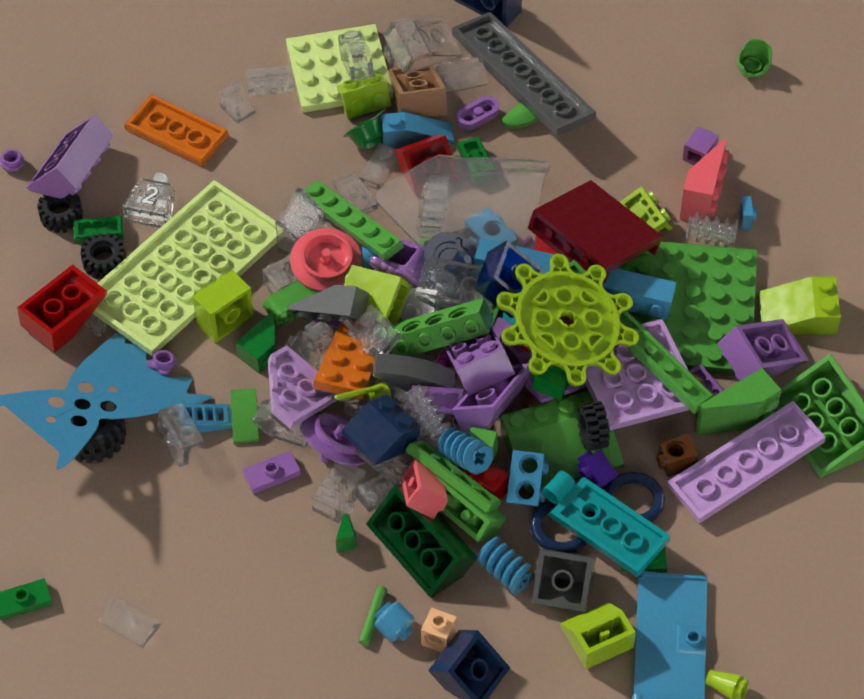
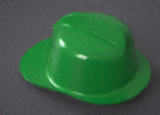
M379 114L352 128L343 137H349L357 147H362L364 150L377 146L383 138Z

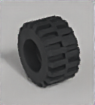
M78 399L74 402V405L82 410L88 409L91 406L89 401L85 399ZM104 401L100 404V407L107 412H112L117 408L110 401ZM73 416L71 423L82 427L87 424V420L82 416ZM100 419L99 424L104 426L94 432L86 445L76 455V460L82 462L85 459L87 463L97 460L100 463L103 462V458H112L113 452L118 453L121 450L120 445H124L126 441L124 419Z

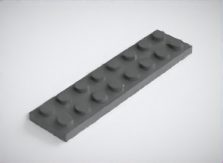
M491 12L452 28V36L556 136L596 119V111Z

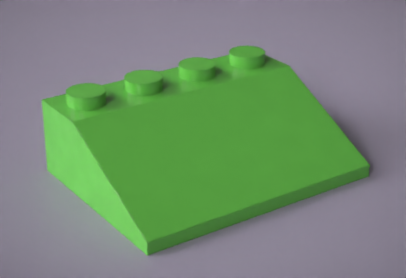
M828 354L780 388L781 394L777 408L778 411L794 401L826 437L823 444L805 455L820 478L864 459V399L841 365L831 354Z
M585 391L564 397L561 401L554 400L501 415L500 433L511 460L513 450L545 454V460H549L548 476H542L541 486L545 487L559 471L568 473L574 481L581 479L579 468L576 465L579 463L577 458L587 451L584 449L579 435L577 408L579 404L594 402L590 392ZM611 430L608 433L610 436L609 446L601 450L612 467L617 469L624 467V461L615 432ZM600 449L591 450V452L594 453ZM528 459L523 463V470L526 473H533L538 467L537 462L533 459ZM523 486L526 495L534 493L532 486Z

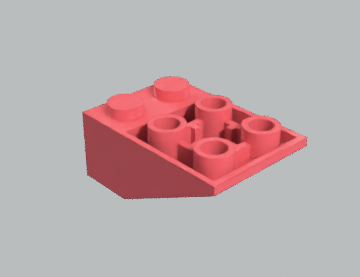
M723 139L688 171L683 189L680 220L708 225L710 216L715 217L718 202L714 201H717L721 195L723 184L720 183L725 180L726 165L730 150H725L727 140Z

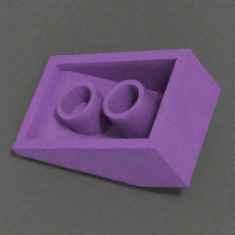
M784 319L735 326L717 343L739 381L761 368L770 377H773L809 361Z

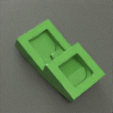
M256 388L230 390L233 443L259 442Z

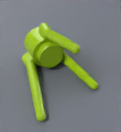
M382 382L372 387L345 392L334 397L341 402L354 399V396L365 394L369 402L384 395L392 398L388 385Z

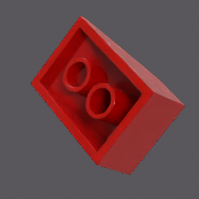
M72 264L17 307L20 326L55 353L74 338L106 297L107 290Z

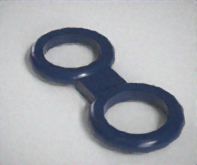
M633 471L621 473L608 482L604 491L611 496L614 495L618 488L625 484H640L648 488L653 494L654 504L650 510L639 514L648 521L653 522L663 511L665 504L663 489L654 478L645 473ZM548 500L540 505L532 515L530 524L533 538L540 547L548 550L573 553L587 544L579 537L567 542H558L548 538L543 532L541 524L545 516L558 504ZM588 511L585 513V515L587 517H593L595 513L593 511Z

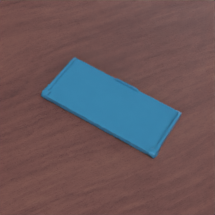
M643 571L637 577L638 596L632 699H705L707 577Z

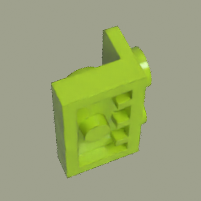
M641 186L620 202L657 232L664 227L668 231L673 229L669 224L672 218L664 208L659 210L656 206L659 200L652 191L647 193Z

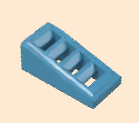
M230 404L178 405L182 435L232 429ZM218 414H224V421H219ZM208 415H213L214 421L209 420ZM203 416V420H198V417Z

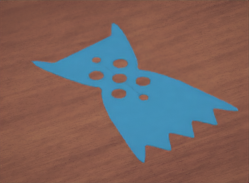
M116 332L79 365L70 377L65 389H44L1 395L0 406L7 407L59 452L57 469L59 470L70 463L82 450L96 431L100 419H125L152 415L176 409L180 404L200 403L211 399L212 396L188 394L187 390L193 379L192 377H167L166 375H161L158 370L149 368V360H146L147 353L135 344H126V337ZM80 383H89L94 387V390L90 393H84L78 389V385ZM114 386L118 391L110 392L108 387ZM59 397L63 399L64 405L62 407H53L48 403V399ZM78 399H85L89 401L91 406L88 409L82 410L78 409L74 402ZM104 401H110L117 408L112 412H107L100 407V404ZM52 416L56 419V422L49 423L46 418ZM73 416H82L87 420V424L82 427L75 426L71 423V418Z

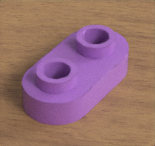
M485 96L461 108L457 112V125L463 130L470 131L495 119L499 115L498 100L491 96Z

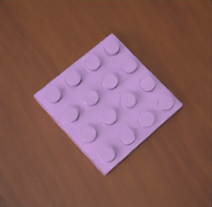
M663 319L641 324L687 369ZM616 345L613 349L615 357L621 363L619 373L609 376L598 367L588 366L586 368L585 384L593 401H601L604 404V411L607 412L606 418L609 421L608 427L610 431L689 410L625 346Z

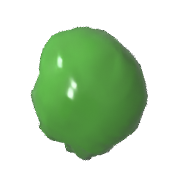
M751 39L745 43L737 58V65L742 75L747 78L760 77L768 72L772 63V48L760 39Z

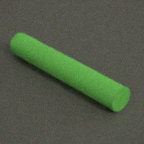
M377 587L359 643L363 646H369L375 629V621L377 620L374 616L383 606L388 591L386 587Z

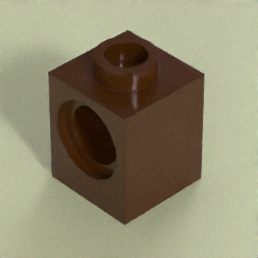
M686 434L660 442L656 460L658 466L664 468L667 477L679 474L697 463L699 454L690 435Z

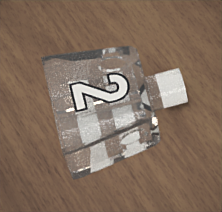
M156 173L153 180L143 178L138 180L122 206L125 221L160 228L172 218L174 192L173 186L167 183L168 177L165 174Z

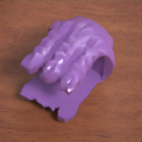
M400 239L404 248L390 257V261H384L376 256L370 258L369 264L375 271L402 277L412 285V288L428 290L430 284L425 276L422 264L425 246Z

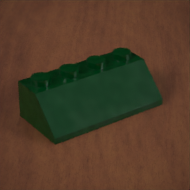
M403 485L393 486L366 523L430 598L461 579L478 558L439 513L432 519L406 506Z

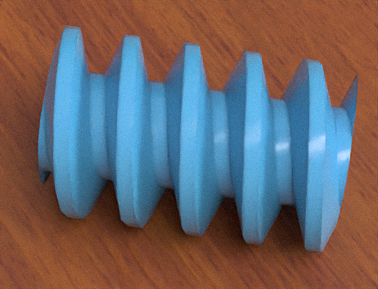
M453 427L446 429L439 437V454L456 466L468 470L470 473L480 474L491 465L493 460L492 447L487 446L484 441L478 440Z
M495 536L482 547L477 555V560H479V564L482 567H486L490 574H494V578L501 581L504 587L509 588L512 594H518L534 578L533 572L528 573L531 565L526 563L521 567L523 558L519 556L513 560L516 551L512 549L505 553L508 549V544L502 543L498 546L501 538Z

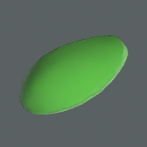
M522 102L510 110L502 119L504 127L508 129L528 127L539 120Z

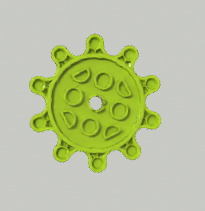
M559 253L554 254L550 258V270L547 273H538L528 264L518 265L515 269V275L523 287L522 291L516 294L501 292L498 294L496 302L499 309L512 314L515 318V324L502 331V342L506 346L523 345L531 351L532 358L528 363L529 371L533 375L538 376L544 374L548 367L557 366L566 373L568 383L574 387L585 383L586 368L588 366L598 367L609 376L619 373L621 363L614 355V347L616 345L634 346L639 340V335L634 329L624 326L619 319L622 312L632 307V298L626 293L612 295L604 290L602 284L606 277L605 269L600 265H592L587 272L577 274L570 269L566 256ZM567 316L572 320L573 324L568 327L560 318Z

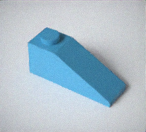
M406 112L381 114L384 150H395L437 134L446 135L448 144H454L452 123Z

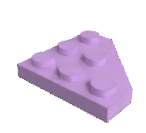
M286 345L270 355L268 373L271 412L291 429L336 402L337 400L334 397L338 394L313 389V382L318 371Z

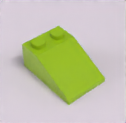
M811 276L758 292L761 322L784 319L793 335H837L841 313L836 276Z

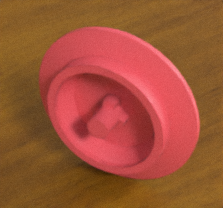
M320 228L307 232L296 241L291 251L290 264L293 274L301 284L309 289L320 292L333 285H344L345 277L349 273L351 265L362 266V254L357 243L348 234L332 228Z

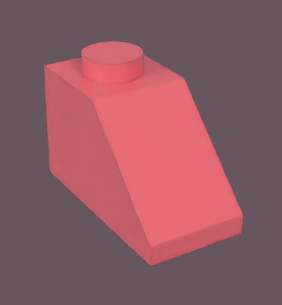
M414 459L401 477L406 506L433 519L447 505L448 498L445 485L417 459Z

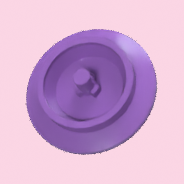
M323 413L314 414L302 422V434L307 442L321 454L319 459L322 462L328 463L330 459L340 464L358 466L368 460L341 433L342 429L350 422L349 420L336 414Z

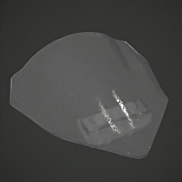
M438 154L380 188L375 194V201L420 246H426L427 242L439 233L454 232L467 238L476 249L478 248L480 238L536 250L537 236L528 229L533 210L540 207L543 183L546 174L549 172L550 162L531 158H465Z

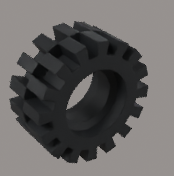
M77 193L73 196L68 194L62 199L43 195L44 198H39L37 208L40 221L44 228L47 226L49 231H52L54 228L55 233H59L60 229L65 233L68 227L71 230L74 229L73 220L83 219L82 204ZM57 207H69V209L63 213L52 212Z
M98 233V238L92 235L90 236L91 241L86 239L84 245L81 246L80 255L83 268L88 275L92 274V277L95 279L100 275L102 280L126 258L122 240H118L116 235L111 238V233H106V237H103L102 233ZM103 252H109L113 254L110 258L105 260H97L94 258L96 255Z
M601 401L582 403L577 408L579 435L586 451L607 448L609 446V421L606 418L607 412L604 411L605 406Z

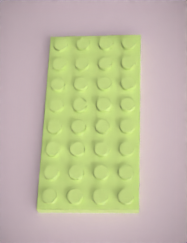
M213 180L97 283L107 290V295L92 314L153 357L155 352L161 350L196 317L192 296L199 289L207 287L216 281L219 276L225 275L232 269L240 277L286 235V228Z

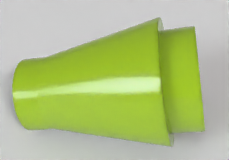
M712 669L709 671L705 681L706 685L714 688L729 699H744L749 687V681L744 679L743 675L719 672Z

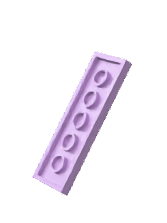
M792 401L670 479L668 487L700 524L823 444L826 437Z

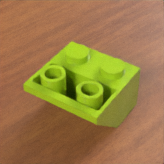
M609 602L560 623V627L585 670L634 648L635 630L623 610Z

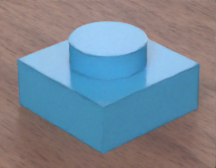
M741 196L739 208L741 231L751 230L752 221L757 219V208L752 206L751 196Z

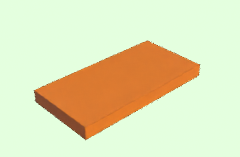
M152 94L124 124L126 131L201 167L206 164L229 136L228 130Z

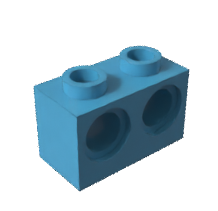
M513 450L507 504L538 508L539 502L545 501V495L542 492L544 486H541L542 476H548L549 460H545V454ZM528 459H533L538 464L536 471L533 473H526L523 470V463ZM525 485L532 486L534 488L533 497L530 499L521 498L519 495L521 487Z

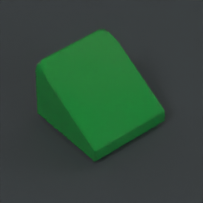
M348 513L343 515L336 536L337 553L353 550L356 547V536Z

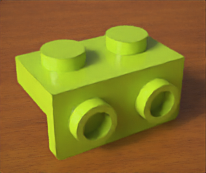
M370 73L365 78L358 80L349 79L337 86V90L341 94L344 113L347 119L392 107L387 80L381 74Z

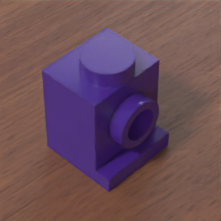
M601 449L594 453L588 450L577 458L579 463L576 465L579 468L580 477H585L600 488L618 476Z

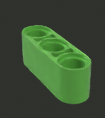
M296 281L267 297L263 303V308L268 314L270 312L274 314L277 326H283L297 319V314L288 310V306L316 294L318 291L309 289L299 281Z

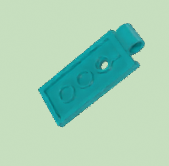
M559 471L542 489L543 494L550 502L558 504L549 513L550 518L636 577L645 570L670 541L668 533L585 477L581 478L575 485L574 479L568 473ZM588 511H593L595 515L593 517H587L585 513Z

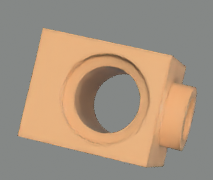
M431 607L421 628V645L442 653L457 633V616Z

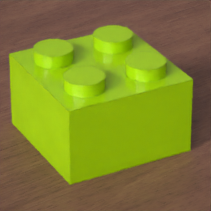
M233 269L225 275L219 276L216 281L207 287L199 289L192 296L197 326L214 343H217L255 317L251 288Z

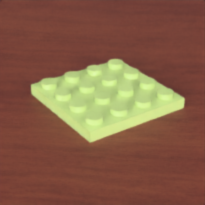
M376 24L286 38L287 51L302 113L343 106L341 94L338 92L337 86L349 79L358 80L365 78L370 73L381 74L387 80L390 98H393V89ZM341 58L347 60L348 63L342 62Z

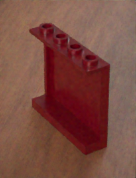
M592 180L534 209L528 225V229L557 253L566 256L569 262L575 260L585 271L592 265L602 266L606 271L603 284L607 282L610 271L646 251L650 252L653 256L656 255L663 238L659 232Z

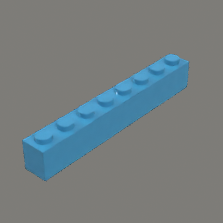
M480 238L474 258L472 276L522 287L515 275L516 267L520 264H528L538 273H547L550 270V258L554 254ZM615 268L610 271L607 282L603 284V288L612 295L619 293L628 294L633 300L632 307L627 310L629 312L668 320L676 282Z

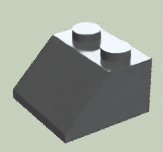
M540 549L532 603L586 612L593 582L596 557Z

